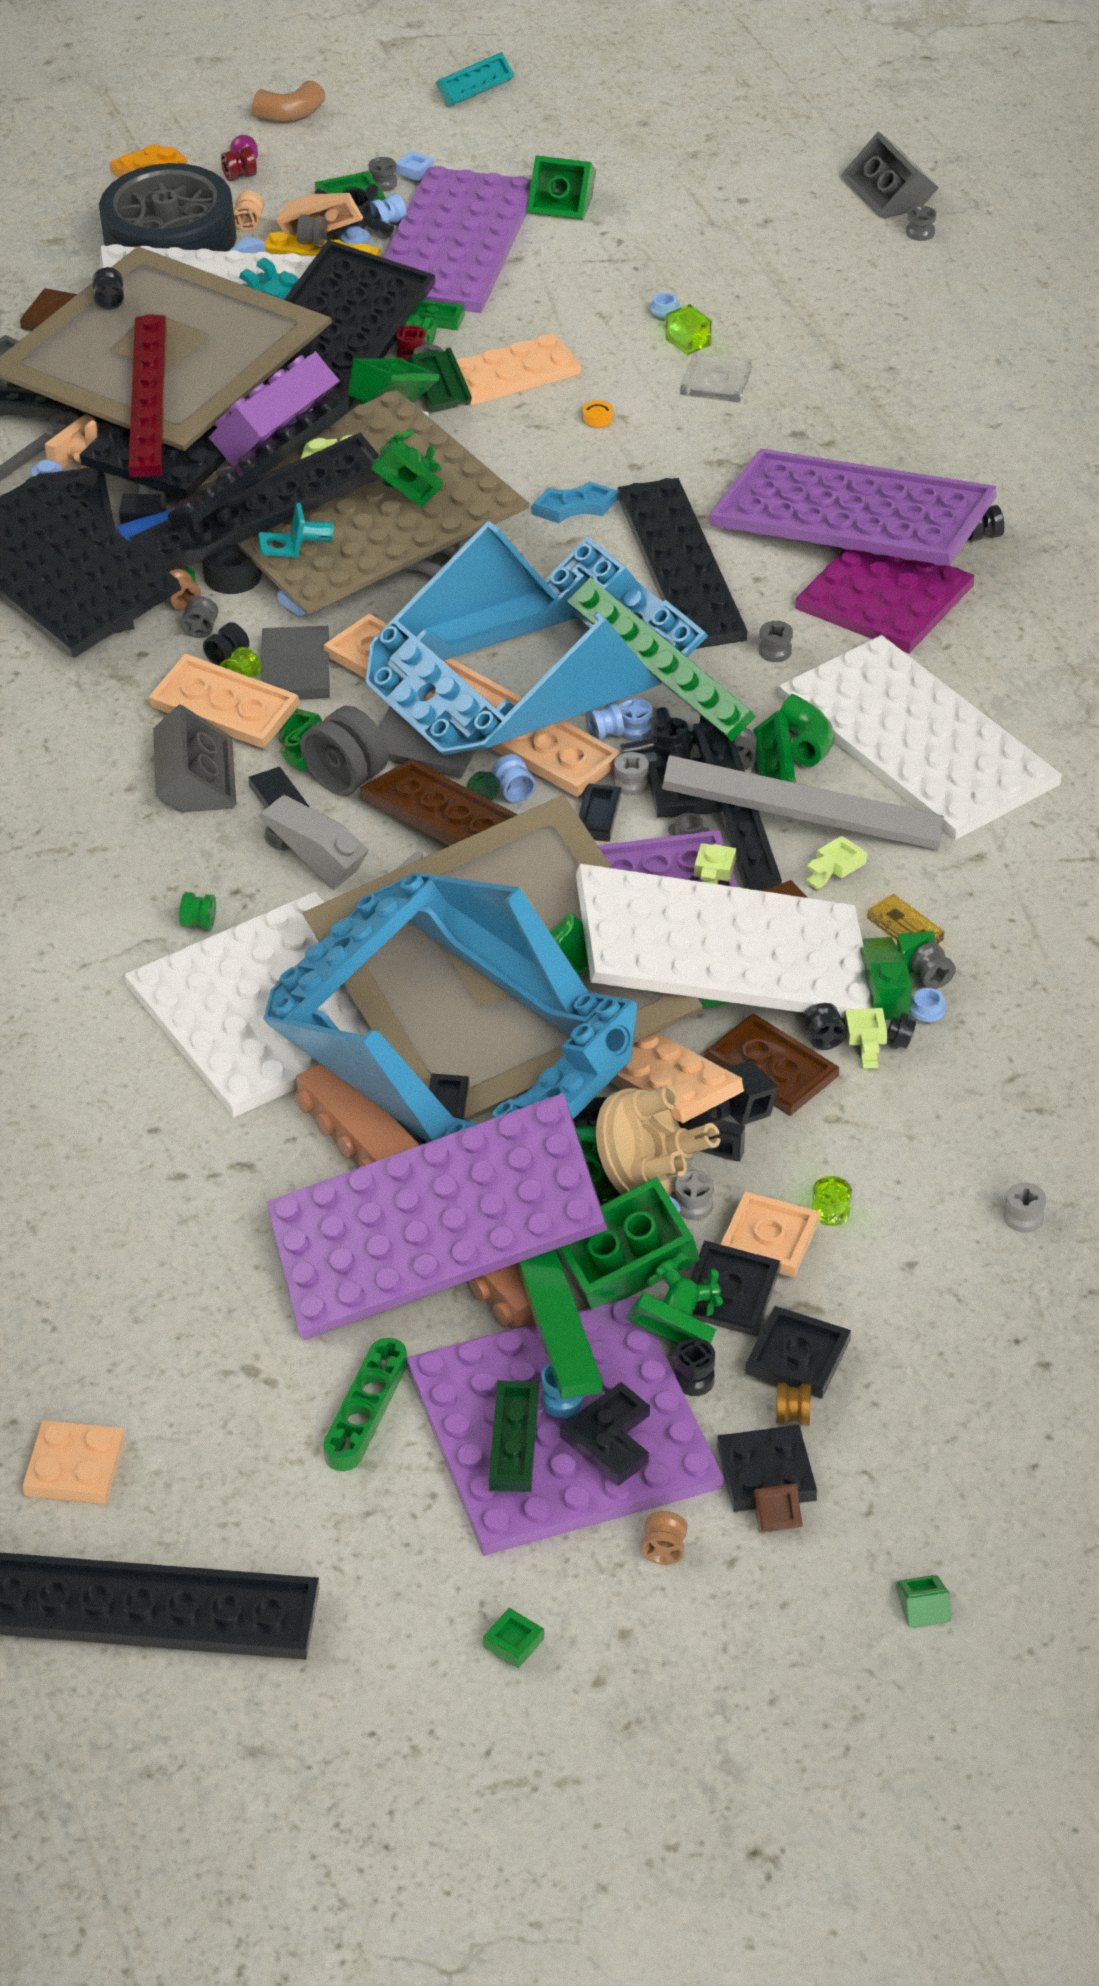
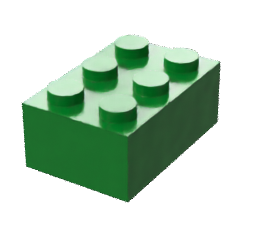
M658 1177L601 1206L608 1228L607 1231L557 1248L561 1260L591 1310L608 1303L627 1299L648 1288V1277L655 1274L656 1268L662 1262L669 1259L673 1260L679 1253L686 1254L688 1258L678 1265L677 1271L700 1260L692 1234Z

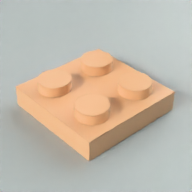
M745 1191L720 1245L781 1260L779 1274L795 1278L818 1227L820 1211Z
M42 1420L23 1482L24 1496L107 1505L125 1441L124 1428Z

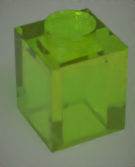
M691 304L666 314V340L687 356L711 346L712 320Z

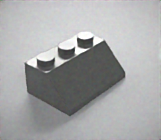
M879 131L841 174L884 219L908 213V210L914 206H924L939 188L899 147Z
M179 704L153 728L156 796L166 805H172L181 812L232 809L237 805L232 737Z

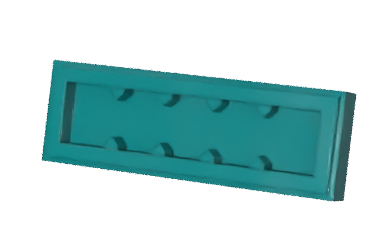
M500 52L439 79L436 85L447 106L450 107L507 82L515 75L503 52Z

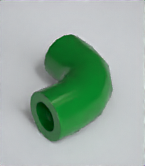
M791 694L783 703L780 712L787 717L789 730L798 735L791 743L792 756L799 764L811 767L823 760L833 746L835 738L830 720L820 709L803 698Z

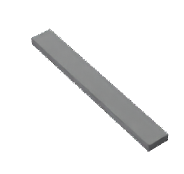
M671 755L668 757L662 785L664 790L938 850L941 843L943 815Z

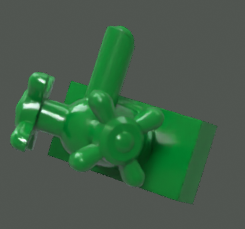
M407 429L403 434L396 432L388 440V444L380 448L381 454L373 462L371 469L383 478L385 486H394L422 508L442 488L443 480L433 473L434 471H440L442 466L433 459L435 454L434 447L429 446L426 451V457L423 458L422 453L418 449L409 447L405 443V440L414 434L411 429Z
M679 1253L673 1260L669 1259L662 1262L656 1268L655 1274L647 1279L649 1287L656 1284L662 1278L665 1280L670 1288L664 1301L662 1302L644 1292L631 1306L626 1320L676 1346L688 1339H702L711 1344L717 1329L692 1317L697 1301H705V1316L713 1314L714 1306H721L723 1304V1299L720 1297V1286L717 1283L719 1272L715 1269H710L708 1280L701 1279L700 1285H697L691 1279L682 1278L677 1271L678 1265L688 1257L684 1253Z

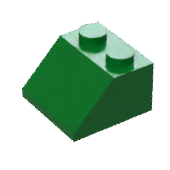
M536 155L527 213L583 220L592 200L596 169L592 162Z
M354 358L348 395L359 399V404H365L386 392L396 389L410 402H415L439 380V374L402 358Z

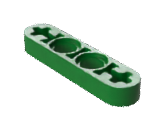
M383 1338L374 1342L325 1437L324 1456L326 1464L336 1471H348L357 1467L361 1462L407 1367L406 1348L401 1341L395 1338ZM389 1355L395 1356L390 1357L385 1365L386 1371L383 1370L382 1360H386L389 1357ZM369 1383H379L384 1386V1389L376 1394H369L363 1390L364 1386ZM356 1413H362L369 1417L367 1422L360 1425L352 1424L347 1419ZM346 1437H348L350 1449H345L342 1453H337L336 1451H341L346 1443Z

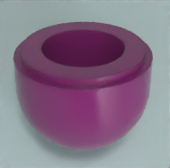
M239 135L232 140L230 145L231 152L237 153L241 148L250 147L255 159L258 157V146L252 137Z

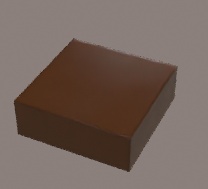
M797 1484L753 1490L759 1533L803 1527Z

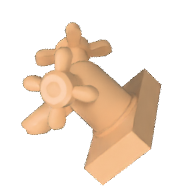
M84 414L46 442V459L59 463L63 469L74 460L81 464L79 454L98 437L95 418ZM80 465V469H82V468H89V467Z

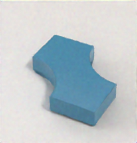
M590 481L581 487L570 490L548 488L531 505V513L558 524L566 518L580 514L603 516L618 500V491Z

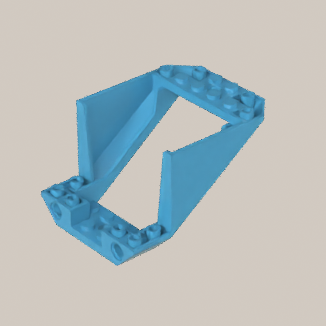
M488 520L371 641L365 683L443 755L489 748L662 684L653 676L606 618L599 612H596L594 618L597 622L592 625L567 602L590 577L640 619H643L647 625L686 657L708 635L666 599L662 602L641 585L622 563L589 536L543 580L504 534ZM575 618L589 628L516 705L508 700H503L495 708L443 661ZM436 690L431 699L424 701L425 696L430 691Z
M416 872L362 897L356 903L354 911L346 918L337 921L331 927V932L321 942L312 945L305 952V957L295 967H291L283 972L279 982L270 990L263 1018L267 1025L426 1142H431L478 1123L454 1118L379 1031L370 1030L365 1036L340 1031L324 1011L317 1010L408 921L569 1037L561 1046L564 1055L552 1067L541 1073L538 1078L539 1081L527 1093L520 1095L516 1100L508 1099L498 1105L493 1112V1118L563 1093L574 1119L631 1061L637 1005L634 1000L592 993L587 990L521 888Z

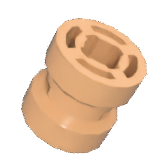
M245 191L238 195L233 209L235 226L238 229L251 231L259 225L264 209V201L258 193Z

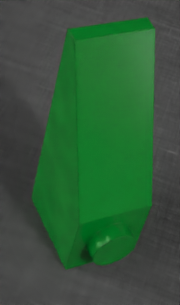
M892 937L862 939L864 947H861L860 950L865 965L873 1008H883L885 1020H892L893 1017L900 1018L903 1012L910 1015L912 984L906 960Z

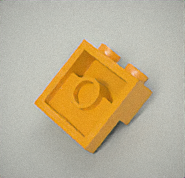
M156 144L149 145L132 154H124L120 158L110 161V169L119 178L135 169L163 163L187 164V160L174 147H161Z

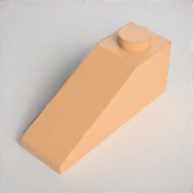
M350 193L310 194L287 202L276 221L283 232L297 236V225L301 214L309 215L310 218L314 219L318 216L325 217L327 220V232L361 221L363 216Z

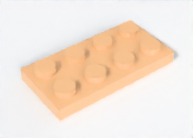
M554 333L457 360L472 396L471 405L581 374V363Z
M188 654L182 656L148 697L150 707L170 713L181 704L229 736L263 749L300 705L299 695Z
M657 1032L633 1043L631 1061L610 1081V1083L621 1089L637 1088L647 1091L663 1087L667 1084L672 1085L677 1091L679 1102L678 1106L671 1110L674 1119L681 1123L744 1091L741 1077Z

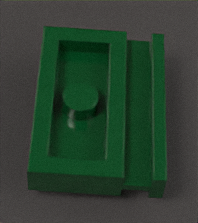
M451 347L441 352L434 350L410 355L409 362L439 374V380L422 395L429 412L455 408L458 404L463 403L470 405L472 396Z

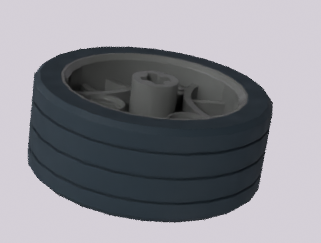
M163 163L135 169L112 182L103 192L99 202L104 246L118 244L124 247L150 246L162 249L178 247L183 250L209 249L211 251L227 252L234 247L237 239L230 187L216 173L200 166L185 163Z

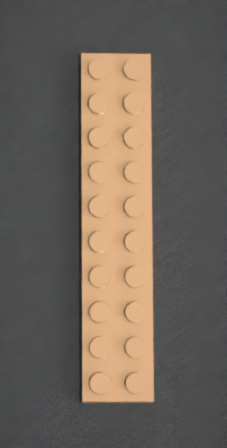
M367 614L324 644V651L329 653L331 660L366 679L371 641L387 623L371 614ZM451 658L443 660L495 708L503 700H508L516 705L522 699L517 694ZM436 690L430 691L425 696L424 701L431 699ZM564 720L489 747L502 756L517 754L524 761L527 770L575 797L585 792L588 783L595 784L614 769L615 759L622 754L619 750Z

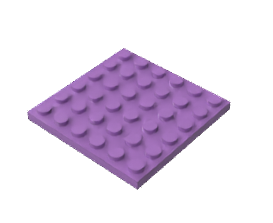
M638 1296L608 1303L592 1310L589 1308L578 1311L603 1381L602 1393L583 1396V1404L580 1411L620 1382L650 1405V1416L626 1433L649 1452V1463L619 1486L560 1438V1426L572 1417L556 1418L547 1414L543 1409L541 1403L543 1390L541 1375L543 1368L549 1361L536 1323L406 1357L407 1370L483 1556L723 1488L724 1477L657 1336L626 1320L629 1310L637 1301ZM497 1380L539 1382L532 1492L489 1491Z

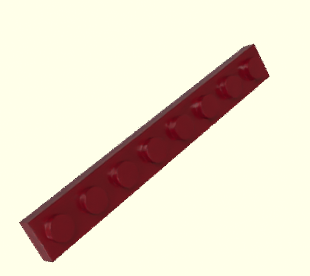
M147 314L135 316L129 445L130 477L162 476L167 341L166 315Z

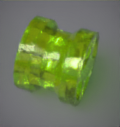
M245 647L237 648L231 654V658L225 659L220 664L223 668L251 678H255L262 669L261 662L256 654Z
M826 1176L817 1180L813 1186L812 1196L814 1200L811 1209L820 1211L819 1223L836 1226L846 1222L850 1217L852 1188L845 1179L837 1176Z

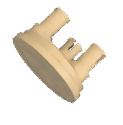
M667 1084L651 1091L637 1088L623 1089L611 1094L600 1108L596 1123V1143L599 1157L609 1180L622 1195L658 1177L669 1196L675 1190L676 1178L682 1177L687 1171L686 1159L691 1158L695 1152L715 1148L720 1144V1138L711 1140L708 1138L720 1134L718 1128L712 1123H707L690 1130L680 1128L677 1120L674 1119L671 1110L675 1109L679 1102L677 1091L672 1085Z

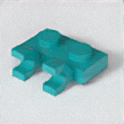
M265 257L257 261L256 266L262 269L264 273L260 272L256 275L251 270L245 269L239 276L241 280L247 283L242 285L282 300L286 298L299 280L296 275L285 270L280 274L277 273L275 265Z

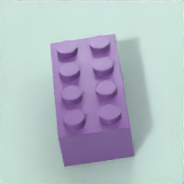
M316 351L306 359L302 355L297 357L288 365L289 371L279 370L268 380L270 385H264L263 383L258 385L248 394L250 399L240 398L228 409L232 414L227 412L214 423L217 429L209 436V439L233 467L238 464L237 460L240 457L256 451L259 443L272 439L277 435V431L280 428L291 425L296 421L298 415L310 411L315 406V403L321 400L340 381Z

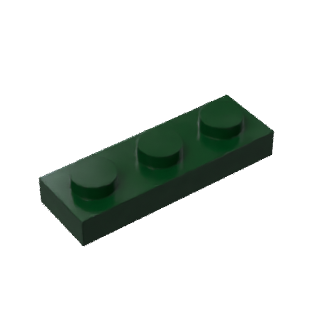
M497 1380L489 1491L532 1492L539 1382Z

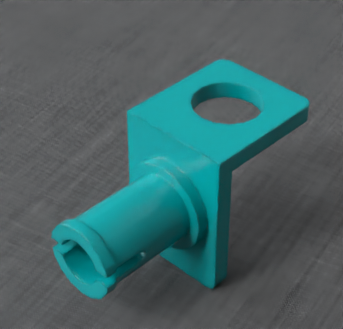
M296 503L291 533L260 532L258 534L260 552L266 556L298 557L300 545L304 540L332 543L334 526L333 522L305 521L301 503ZM278 541L281 542L284 545V547L273 548L269 546L267 542Z

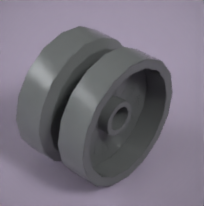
M344 705L325 717L324 721L315 724L304 732L300 740L301 754L313 777L325 789L337 795L346 796L363 785L365 780L374 777L385 769L389 761V751L384 735L366 713L353 706Z

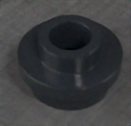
M903 1012L900 1018L893 1017L889 1024L887 1038L891 1039L890 1047L893 1049H897L898 1046L907 1049L911 1041L916 1020L910 1019L909 1014Z

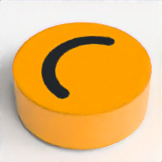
M601 400L586 403L582 409L584 423L591 427L609 425L613 421L612 405Z

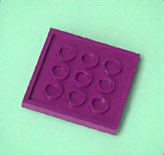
M844 549L796 597L795 609L871 639L882 635L900 650L910 654L974 586L975 575L947 565L939 566L929 562L904 560L900 557L874 555L870 552Z

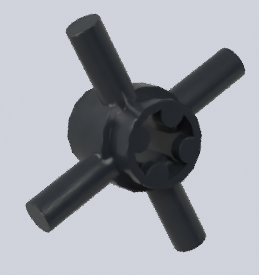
M370 184L366 190L352 187L344 191V193H350L363 219L331 230L328 234L331 240H338L349 227L358 226L362 229L368 226L388 237L391 236L394 226L371 215V200L379 192L375 184ZM318 188L314 194L330 193Z
M660 707L655 713L658 722L654 726V734L651 739L620 744L622 754L626 752H637L640 754L655 752L657 761L668 760L669 755L684 759L691 758L690 751L693 745L697 743L693 731L688 729L686 721L680 718H671L669 710L666 707Z

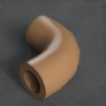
M309 80L304 82L299 89L289 94H278L259 89L252 102V114L262 119L278 122L296 121L308 117L325 101V91L318 83Z

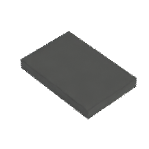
M328 625L262 628V682L297 694L299 699L330 698L329 653L324 651L323 646L329 641Z
M389 707L378 727L387 743L389 760L404 763L412 759L433 771L462 777L476 751L443 755L392 707Z

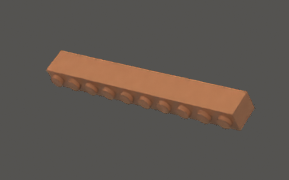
M318 1064L296 1075L298 1092L295 1093V1099L301 1111L309 1113L316 1120L321 1132L325 1136L330 1135L338 1144L343 1156L347 1159L351 1158L359 1167L420 1146L390 1114L322 1064ZM516 1264L466 1281L470 1285L475 1297L481 1302L485 1301L491 1307L501 1325L515 1329L536 1323Z

